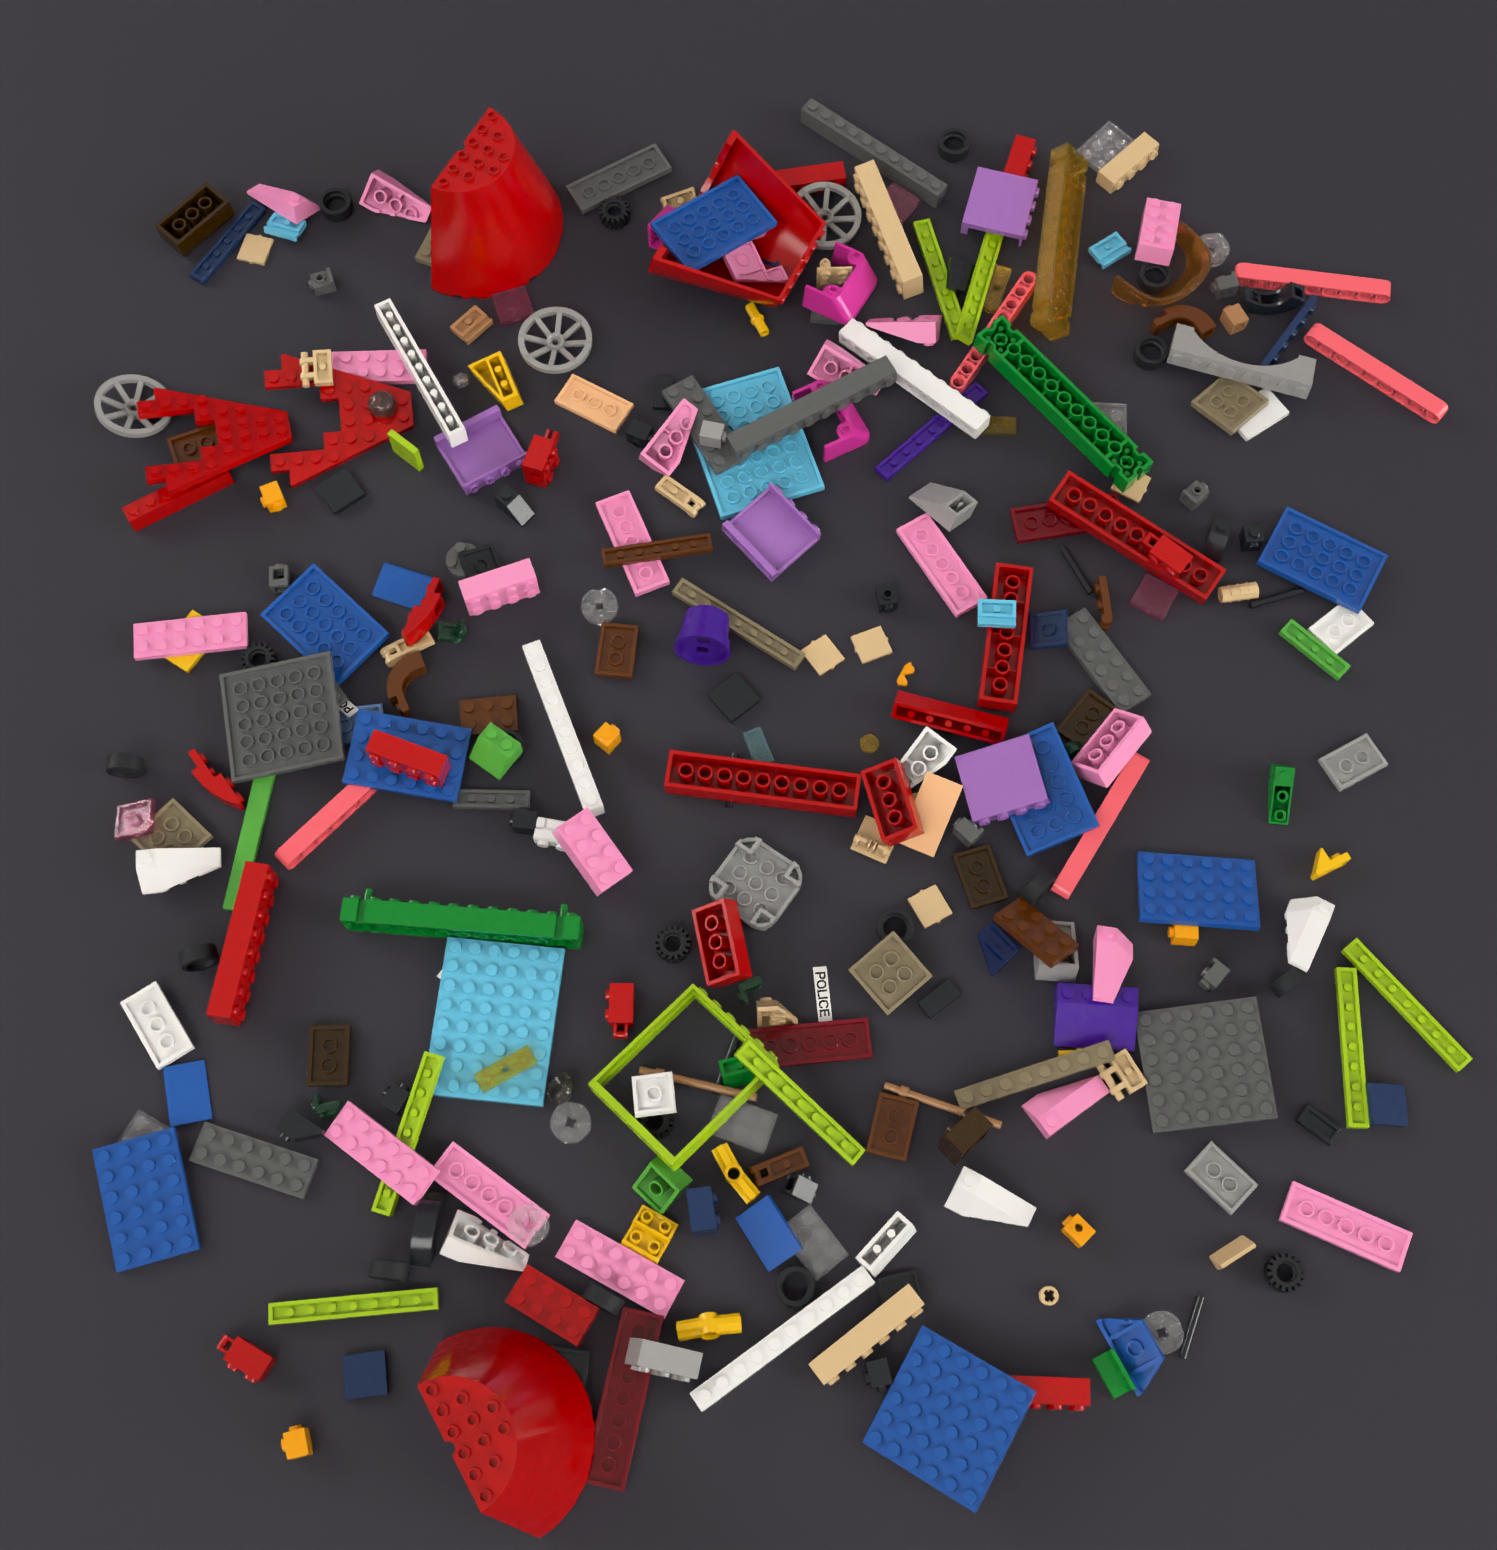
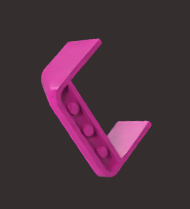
M836 241L832 264L839 267L852 266V273L842 287L828 285L823 291H820L806 284L802 306L846 325L852 318H856L876 288L877 276L863 253Z
M817 380L792 391V402L831 382ZM853 404L848 405L844 410L835 412L841 421V424L837 427L839 439L824 445V462L861 447L869 441V430Z

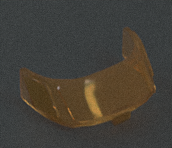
M1181 221L1178 224L1176 241L1186 256V270L1182 276L1165 292L1155 298L1140 292L1119 275L1114 278L1111 292L1115 297L1132 305L1141 304L1144 307L1174 303L1186 297L1203 282L1211 268V263H1209L1212 259L1211 253L1204 241L1194 230Z

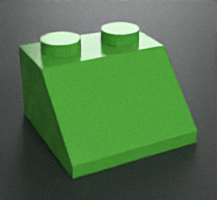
M490 722L478 736L469 759L500 780L522 754L523 749L520 742Z
M657 1156L648 1164L632 1188L657 1213L663 1215L684 1193L693 1180L680 1167L674 1172Z

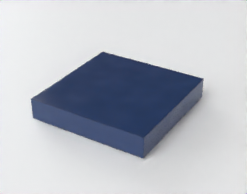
M1067 609L1030 613L1031 650L1068 646Z
M1366 1083L1369 1124L1398 1127L1409 1126L1405 1086Z
M386 1350L342 1356L345 1400L389 1394Z

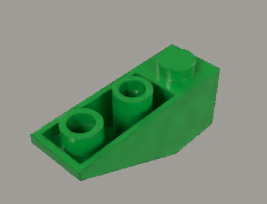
M1270 764L1268 780V823L1288 825L1295 768L1291 765Z

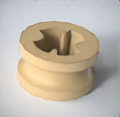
M1045 1286L1039 1291V1300L1044 1305H1054L1059 1299L1058 1291L1052 1286ZM1051 1290L1054 1299L1047 1302L1045 1301L1044 1291L1049 1292Z

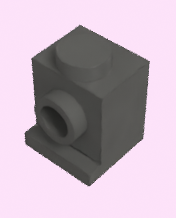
M327 267V270L310 274L311 280H308L311 291L315 290L316 296L337 291L330 267Z
M1231 271L1230 275L1227 276L1221 275L1215 278L1213 283H1210V291L1214 293L1216 300L1237 294L1240 284L1235 271Z
M1196 480L1187 489L1182 491L1179 501L1190 511H1193L1207 499L1210 493L1209 487L1206 483H1200Z
M284 564L269 566V587L273 594H281L291 585V571L288 565Z
M959 817L953 824L952 834L966 847L970 848L983 835L984 829L981 827L978 830L977 825L972 820Z
M1214 957L1200 974L1203 978L1199 981V985L1203 989L1213 992L1230 972V969Z

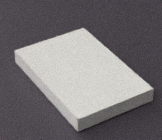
M1263 388L1259 391L1260 394L1269 399L1268 405L1237 431L1245 441L1250 440L1288 416L1289 411L1271 390Z
M1337 605L1309 627L1307 631L1334 653L1338 654L1372 627L1374 622L1362 610L1359 614H1356Z

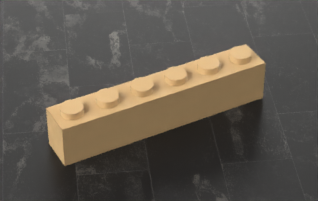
M908 1283L812 1360L809 1366L823 1385L828 1383L831 1386L840 1379L838 1376L840 1372L844 1369L848 1372L857 1365L856 1359L860 1356L865 1359L873 1352L871 1347L876 1343H879L881 1346L891 1338L888 1334L895 1329L898 1332L907 1325L905 1322L910 1316L916 1318L924 1311L921 1307L925 1304Z

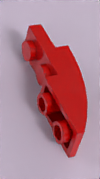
M432 578L431 583L427 586V593L424 599L421 600V606L414 605L412 611L408 614L407 624L402 629V638L408 647L419 641L432 628L444 609L445 603L442 598L444 588L440 578Z
M195 749L189 751L188 754L197 765V768L191 772L201 785L221 802L242 811L246 809L242 804L245 800L239 791L236 793L233 791L232 788L235 785L230 778H224L221 773L217 774L212 766L208 768L205 764L208 760L202 752L198 754Z

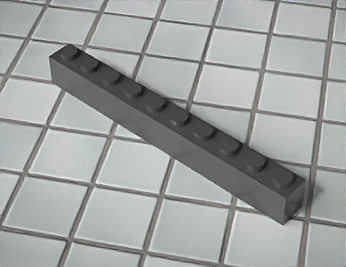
M811 98L801 108V123L860 161L866 163L874 160L879 173L935 209L946 198L948 184Z
M885 355L727 434V444L737 461L746 459L752 453L762 451L768 445L778 443L784 437L794 435L800 429L812 426L816 421L828 418L832 413L844 410L848 405L857 403L864 397L873 395L880 389L893 385L897 381V371Z

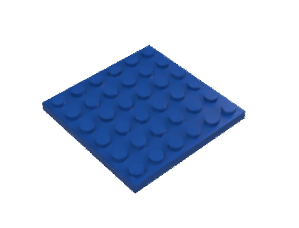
M922 1325L862 1443L972 1512L977 1513L1037 1391Z

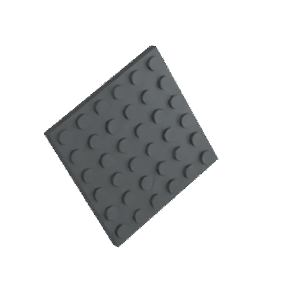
M330 651L219 674L231 780L234 784L346 760L332 653Z
M1256 996L1138 1012L1137 1036L1144 1078L1148 1082L1145 1086L1153 1134L1278 1119Z

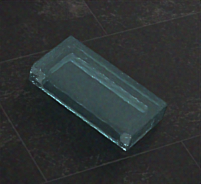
M761 727L743 732L744 740L753 760L774 762Z

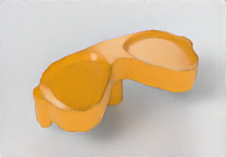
M911 662L903 667L897 679L898 686H907L908 682L905 675L913 674L915 671Z

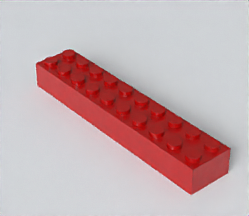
M1070 470L1048 500V508L1201 605L1207 600L1226 571L1219 564ZM1148 532H1151L1159 539L1164 534L1194 556L1178 578L1168 576L1159 565L1155 566L1149 561L1147 557L1149 551L1140 544ZM1151 541L1149 544L1154 546L1156 543Z
M670 750L664 789L665 793L856 818L861 774Z

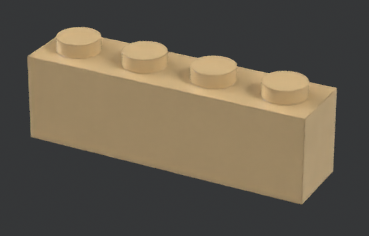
M1143 132L1098 171L1096 183L1110 194L1115 190H1119L1127 179L1131 180L1138 170H1142L1146 166L1148 161L1156 158L1159 143L1146 132Z

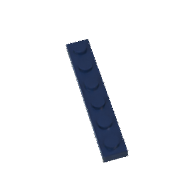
M1313 294L1309 297L1259 366H1271L1272 363H1277L1281 356L1279 353L1281 351L1285 352L1290 344L1288 342L1290 338L1294 339L1299 332V326L1303 327L1308 320L1307 315H1312L1317 308L1315 303L1318 297Z

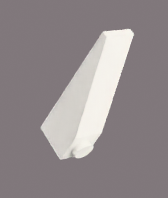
M927 726L900 760L903 763L910 788L923 781L927 771L934 773L946 765L957 751V748Z
M220 847L155 848L136 851V871L143 895L166 892L173 886L182 885L187 880L196 876L200 877L222 867Z
M1317 896L1291 899L1284 914V918L1287 920L1285 930L1286 934H1288L1287 956L1289 964L1305 972L1309 970L1335 905Z
M965 1166L962 1168L944 1207L964 1217L1024 1227L1029 1226L1036 1211V1207Z
M459 1209L455 1214L439 1253L458 1262L523 1271L529 1258V1254L509 1240L504 1241L497 1236L498 1232L493 1228L489 1230L483 1226L482 1220Z

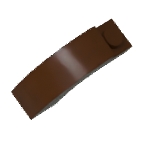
M1173 305L1164 308L1162 315L1152 321L1150 332L1152 335H1157L1169 328L1176 327L1177 323L1194 327V331L1203 341L1213 336L1217 325L1210 316L1196 307Z
M419 650L400 659L392 668L387 680L388 698L392 706L396 705L399 714L403 713L406 718L412 717L405 697L406 688L415 678L428 674Z

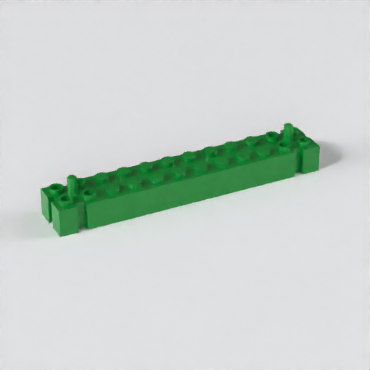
M1003 315L992 322L990 329L986 327L976 335L973 347L982 356L987 354L989 356L988 361L1107 478L1112 476L1115 479L1113 484L1122 493L1129 489L1136 479L1140 480L1149 472L1154 461L1144 452L1139 454L1136 451L1138 446L1017 329L1013 331L1011 329L1012 324Z
M370 888L365 889L363 900H361L360 896L351 895L349 898L343 897L340 922L345 925L344 927L347 931H370L371 933L444 939L453 937L556 948L559 946L569 949H582L584 925L581 916H578L576 913H568L567 904L560 905V914L558 916V912L555 911L538 913L537 910L532 909L527 910V912H521L516 908L499 910L498 907L494 906L484 909L479 908L477 905L460 907L459 904L449 903L448 906L440 905L438 902L421 904L420 901L416 900L401 902V900L394 898L389 899V901H383L378 897H372L373 890Z

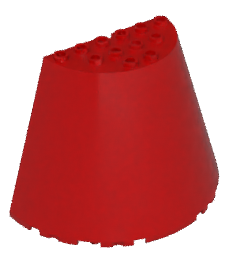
M490 107L463 142L466 146L465 149L457 150L431 185L432 290L451 297L458 295L462 296V299H470L472 297L477 299L492 298V295L506 291L510 293L519 286L527 285L530 283L529 280L534 276L538 277L551 263L561 244V236H563V211L555 189L506 119Z
M733 130L726 140L711 170V174L707 177L700 191L705 193L736 175L742 178L777 221V226L767 231L764 237L752 240L761 259L774 263L779 261L778 265L783 266L788 276V281L785 283L734 282L723 257L700 270L681 265L669 249L660 245L653 256L648 272L660 277L777 308L778 304L782 305L817 247L818 244L815 241L817 239L821 240L825 230L823 228L826 222L738 132ZM764 264L766 270L775 268L773 266Z
M504 1327L475 1328L452 1335L439 1342L417 1387L444 1441H450L455 1445V1452L452 1456L480 1512L535 1537H543L554 1529L574 1507L589 1477L592 1457L595 1451V1422L592 1417V1406L581 1379L566 1358H563L555 1348L534 1335Z

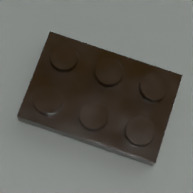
M1088 688L1058 726L1057 732L1061 737L1081 750L1113 709L1117 707Z
M990 844L952 855L971 910L1008 900L1009 896Z
M351 1025L310 1026L307 1070L308 1087L349 1086Z

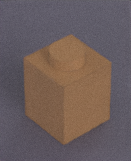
M1237 303L1226 306L1222 310L1219 320L1229 335L1244 330L1249 318L1240 304Z

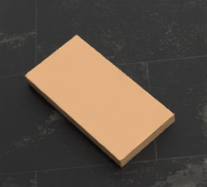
M575 374L571 375L554 400L556 405L615 434L634 408V403Z
M927 771L915 799L925 834L899 844L934 858L963 785Z

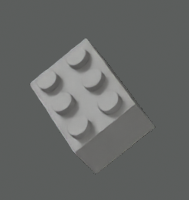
M630 1337L624 1364L631 1365L630 1370L650 1372L652 1375L690 1382V1379H698L703 1353L651 1340Z

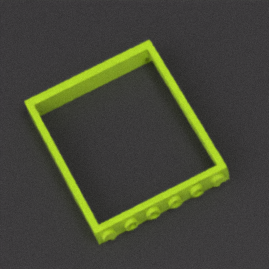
M694 984L684 991L588 1083L591 1091L674 1172L763 1083L757 1077L753 1079L674 1157L603 1088L618 1072L695 999L743 1043L746 1040H750L779 1068V1059L772 1051L767 1052L763 1048V1043L758 1038L753 1039L745 1026H739L731 1013H725L721 1010L722 1006L715 999H709L707 997L708 993L701 987L697 988Z

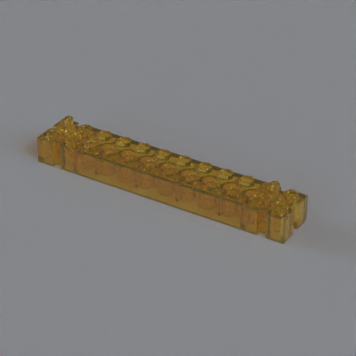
M1068 142L1051 150V166L1048 173L1032 304L1034 312L1031 314L1030 325L1037 331H1042L1043 335L1052 342L1068 336L1070 331L1068 318L1071 317L1087 180L1084 173L1088 171L1089 162L1081 153L1076 154V149Z

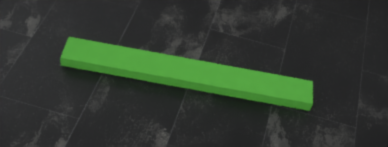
M276 775L253 780L223 904L224 910L233 911L245 861H256Z

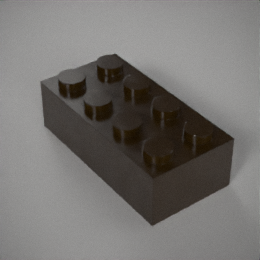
M205 182L156 223L155 227L160 237L180 255L185 257L234 215V211L230 202Z
M976 1107L972 1110L967 1108L959 1116L956 1123L953 1122L946 1128L939 1140L940 1145L938 1149L956 1166L986 1136L993 1124Z

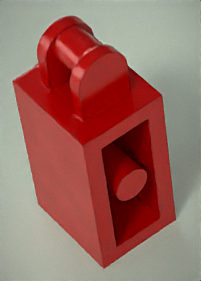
M1148 532L1140 542L1149 551L1147 555L1149 561L1155 566L1159 565L1162 567L1164 572L1170 577L1178 578L1194 557L1164 534L1159 539L1151 532ZM1151 541H1153V542L1156 543V544H1155L1154 546H1152V545L1149 544V543H1150Z
M610 983V988L606 989V1001H609V1009H605V1021H608L610 1027H614V1039H628V1027H634L635 986L634 983ZM617 1027H625V1031H617Z
M224 1334L216 1346L217 1349L225 1353L223 1360L228 1362L226 1366L235 1372L241 1370L246 1373L244 1378L253 1383L256 1380L263 1382L277 1360L274 1356L240 1336L233 1339ZM229 1342H231L232 1345L230 1346L229 1350H227L226 1346Z

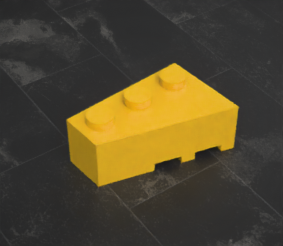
M501 351L468 365L473 375L507 411L524 404Z

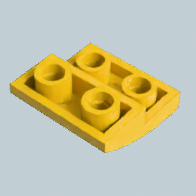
M642 1205L621 1241V1245L658 1264L679 1224Z

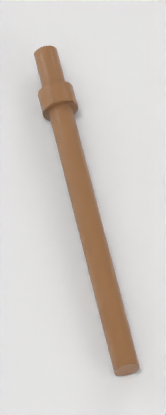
M640 1066L639 1074L641 1075L665 1072V1069H652ZM673 1074L674 1082L734 1097L742 1091ZM754 1093L748 1100L756 1102L758 1094Z
M885 1082L883 1088L898 1094L899 1097L910 1098L959 1116L966 1110L909 1090L910 1088L904 1085L900 1087ZM985 1116L993 1124L992 1127L1001 1128L1002 1121Z

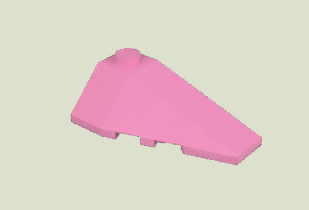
M258 184L247 191L248 195L294 224H298L321 210L318 204L292 191Z

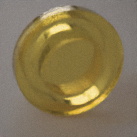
M868 734L861 738L860 747L866 753H873L878 749L879 741L874 735Z

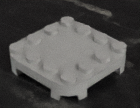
M755 836V838L740 839L735 843V847L715 874H712L709 880V895L713 901L722 898L737 901L740 920L753 929L766 931L779 920L799 892L802 885V872L800 866L795 861L792 862L762 842L761 838Z

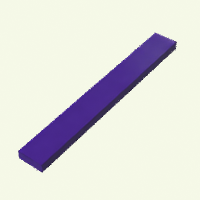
M975 381L961 395L966 399L972 400L977 405L988 396L989 392ZM938 413L875 466L874 471L886 482L889 481L954 424Z

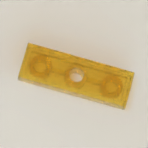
M995 264L982 311L993 314L997 312L1001 305L1012 268Z
M990 416L989 424L991 425L980 434L1015 436L1016 417Z
M526 1045L474 1074V1077L484 1094L538 1063L529 1046ZM505 1067H509L508 1072H503Z

